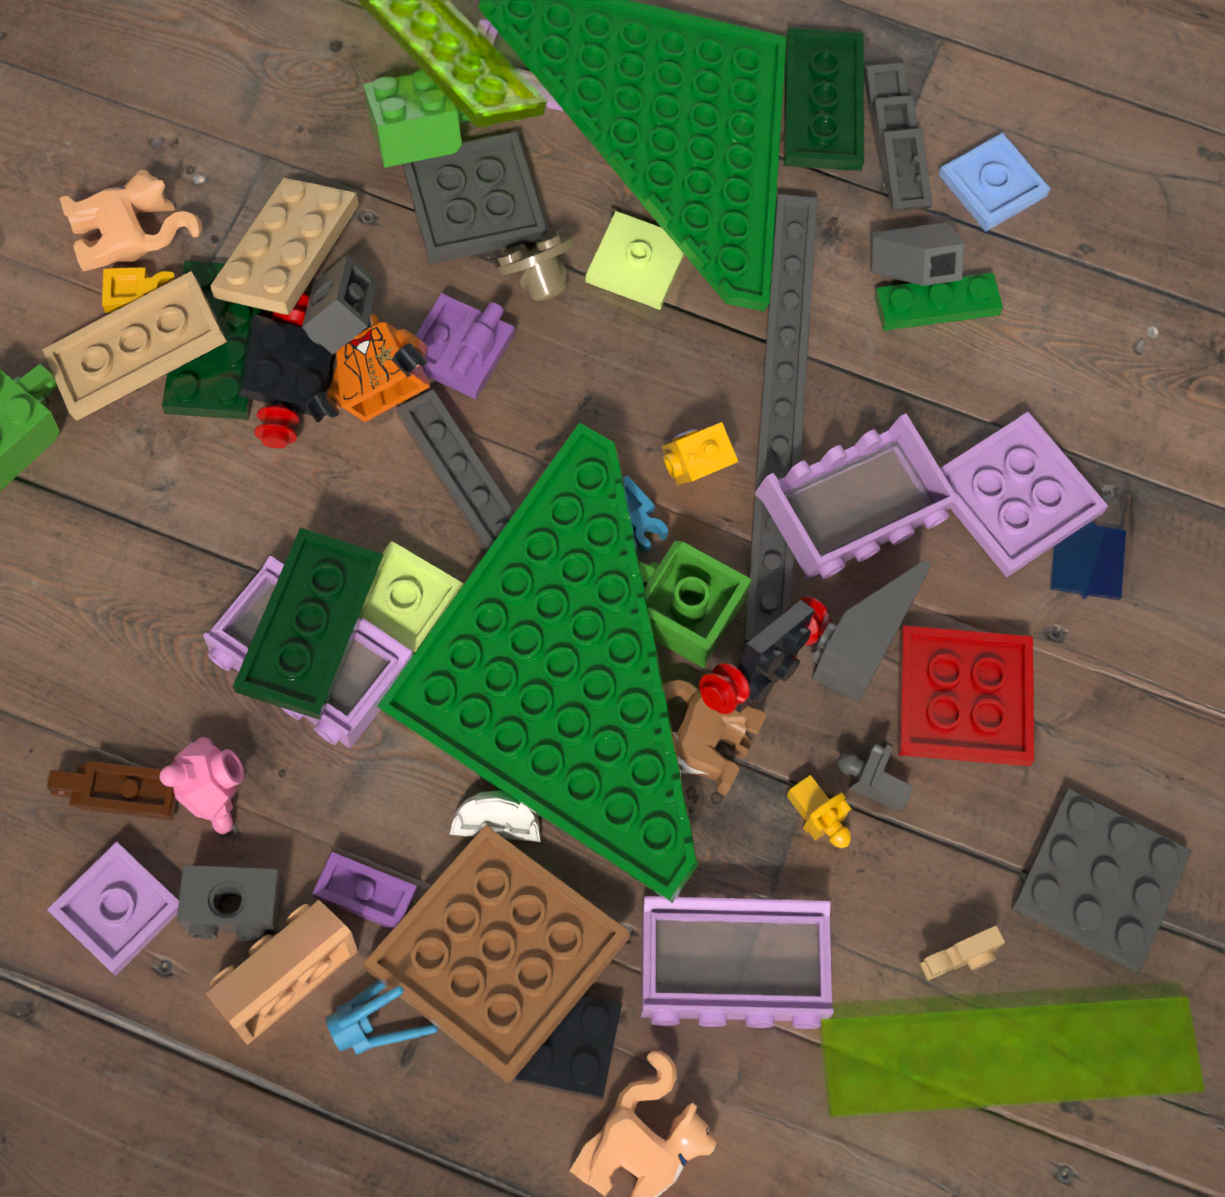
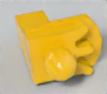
M811 775L789 789L786 796L806 821L803 829L806 833L809 832L815 841L827 834L830 838L829 841L835 847L845 848L851 843V833L841 823L852 808L845 801L846 797L842 793L829 799Z

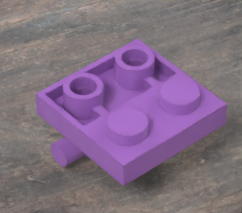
M441 293L415 335L428 346V354L425 358L427 364L421 366L425 375L477 400L515 336V327L499 320L504 312L503 308L491 302L485 311L482 312Z

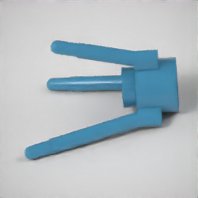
M379 980L375 981L352 1000L336 1007V1012L325 1017L327 1027L338 1049L342 1052L353 1047L356 1055L373 1047L436 1033L438 1027L430 1024L367 1037V1033L374 1030L369 1014L390 1003V1001L399 997L404 992L403 987L397 986L363 1005L386 987Z

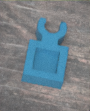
M627 475L623 480L636 546L640 551L647 554L650 552L651 543L644 535L654 532L664 541L668 536V528L661 520L649 517L654 513L655 505Z

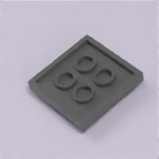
M517 132L463 142L455 154L402 164L429 264L510 248L523 243L541 241L540 237L547 234V228Z
M1068 788L1059 802L1011 909L1137 973L1144 965L1192 850Z

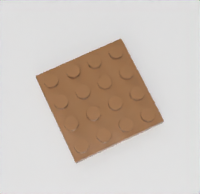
M485 825L363 965L370 974L390 990L397 986L403 987L404 992L399 996L510 1084L630 939V933L622 925Z

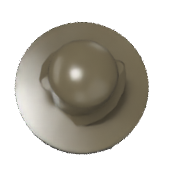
M562 229L540 237L541 241L537 242L536 246L527 249L525 243L503 251V255L498 257L499 263L495 266L498 275L503 276L520 271L522 275L520 286L529 293L533 301H546L560 295L567 287V269L564 263L558 260L556 256L575 246L572 237L565 236Z

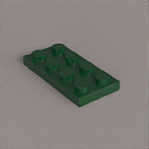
M787 27L783 166L862 171L864 165V33Z
M184 261L182 276L190 271L193 272L227 342L167 373L162 402L164 414L249 420L251 399L238 396L249 321L254 314L263 317L264 309L214 298L210 286L226 263Z
M300 527L233 684L235 693L321 720L384 565V554Z

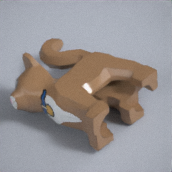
M680 679L664 682L666 700L681 696L687 702L682 723L678 731L673 732L680 772L710 778L715 782L716 791L726 796L740 768L734 762L719 754L715 748L719 741L725 742L733 747V753L737 758L745 759L752 745V741L745 732L749 731L758 734L767 714L750 705L740 713L734 710L730 714H721L706 706L702 700L700 690L692 683Z

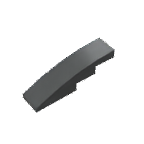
M893 63L866 66L864 69V80L869 113L892 211L931 208L933 204L922 128L918 129L914 98L913 95L908 93L905 64Z

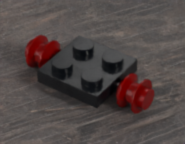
M303 292L289 315L273 312L271 319L254 314L249 321L238 396L270 404V406L257 411V418L264 424L257 426L254 430L255 436L262 440L265 446L281 449L285 448L287 444L294 443L297 440V434L290 427H294L299 423V416L293 411L311 415L305 407L306 402L319 392H327L332 354L322 345L313 342L302 328L310 298L306 292Z
M804 596L799 598L794 606L788 607L779 618L746 644L738 668L728 663H720L714 667L712 673L705 674L700 680L699 688L702 700L706 706L718 713L730 714L734 710L739 713L742 712L752 702L761 703L778 680L781 679L785 682L794 674L800 664V660L796 658L799 650L804 645L814 644L819 639V636L823 635L829 622H831L826 606L813 597Z

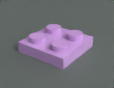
M116 842L47 910L111 973L117 976L177 916L179 900Z

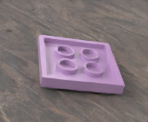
M1029 412L1023 414L940 468L958 497V500L950 509L1006 577H1009L1103 514L1108 507L1105 501Z

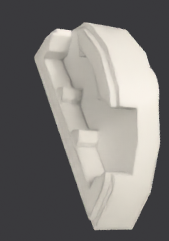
M502 791L480 792L466 799L455 811L449 834L475 837L487 825L504 839L540 842L541 839L539 818L536 813Z

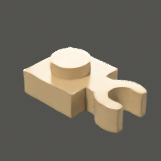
M996 925L956 943L953 947L926 957L924 962L919 965L927 981L967 964L971 971L996 960L993 952L1001 947L1005 941Z

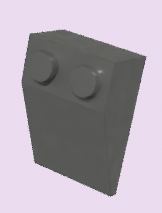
M922 561L848 609L842 616L838 626L829 622L811 660L818 664L812 679L859 703L932 564Z

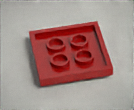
M903 625L900 631L898 756L1031 766L1034 762L1033 636Z

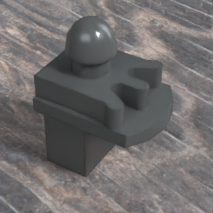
M884 741L880 745L876 743L873 746L869 745L867 751L862 752L860 759L853 753H844L839 756L837 765L840 771L846 775H853L848 789L862 797L867 796L894 811L906 807L914 786L884 772L893 749L891 743Z

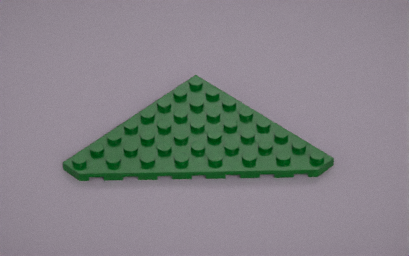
M479 0L478 9L724 303L765 312L770 304L787 37L631 0Z
M579 423L377 707L392 719L673 904L699 864L618 449L615 443Z

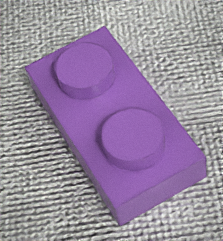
M331 852L312 894L317 900L393 930L408 913L418 889L417 886Z

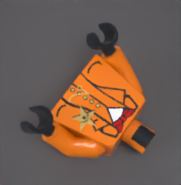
M370 314L368 327L336 352L337 365L330 388L327 392H319L313 395L306 402L305 407L316 423L321 422L327 414L331 418L338 416L341 407L363 422L378 416L430 388L429 381L421 367L427 364L425 359L428 354L427 344L408 330H397L387 322H379V318L376 315Z

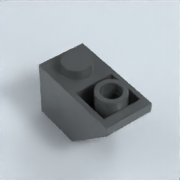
M949 222L871 233L870 270L872 273L922 286L962 280L964 242Z

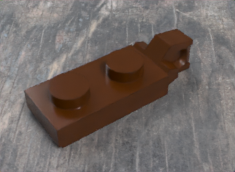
M87 761V765L77 764L76 773L50 770L46 787L50 790L51 795L70 798V806L81 808V810L173 820L177 802L173 787L165 786L160 780L162 769Z

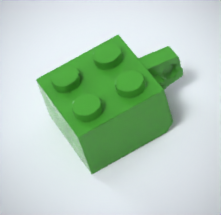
M423 69L411 75L396 78L382 77L374 82L363 84L369 123L384 168L455 154L462 146L459 123L483 116L482 98L478 87L448 88L441 69Z
M40 364L22 378L17 376L13 380L0 370V491L56 440L60 432L51 411L45 407L47 403L45 398L54 390L57 383L53 378L54 376Z
M674 541L660 564L652 562L648 566L640 562L654 639L657 643L705 668L744 604L752 579L683 541Z

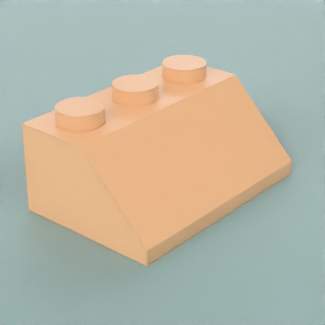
M320 900L311 907L308 904H304L297 908L287 918V927L274 937L269 934L261 938L250 948L248 952L250 957L236 969L234 966L225 968L211 981L210 985L213 988L206 995L247 1045L358 952L351 931Z

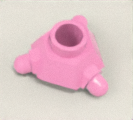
M201 737L177 754L170 766H166L161 770L160 780L165 786L173 787L176 799L193 815L211 820L212 826L217 833L226 834L233 827L231 799L239 788L238 784L244 780V768L240 759L232 750L220 751L209 738Z

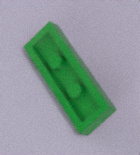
M994 273L964 276L959 281L925 286L910 283L879 287L874 295L883 331L1000 316L1003 309Z

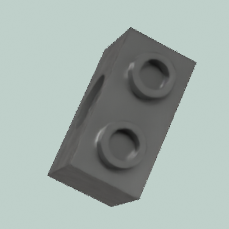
M348 254L313 282L302 328L306 331L309 338L316 344L325 347L331 354L337 352L368 327L378 282Z
M183 865L177 922L184 931H189L190 937L197 939H216L218 933H236V938L239 940L259 941L265 935H277L283 882L278 869ZM232 895L242 898L241 906L236 912L228 915L219 913V905L224 898Z

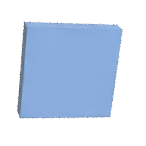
M1003 132L940 168L938 174L985 232L1047 197L1050 191V187Z

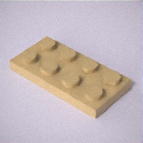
M283 178L210 287L214 298L289 315L359 206L357 193Z
M190 271L42 350L69 413L78 421L226 343L227 340L197 278Z

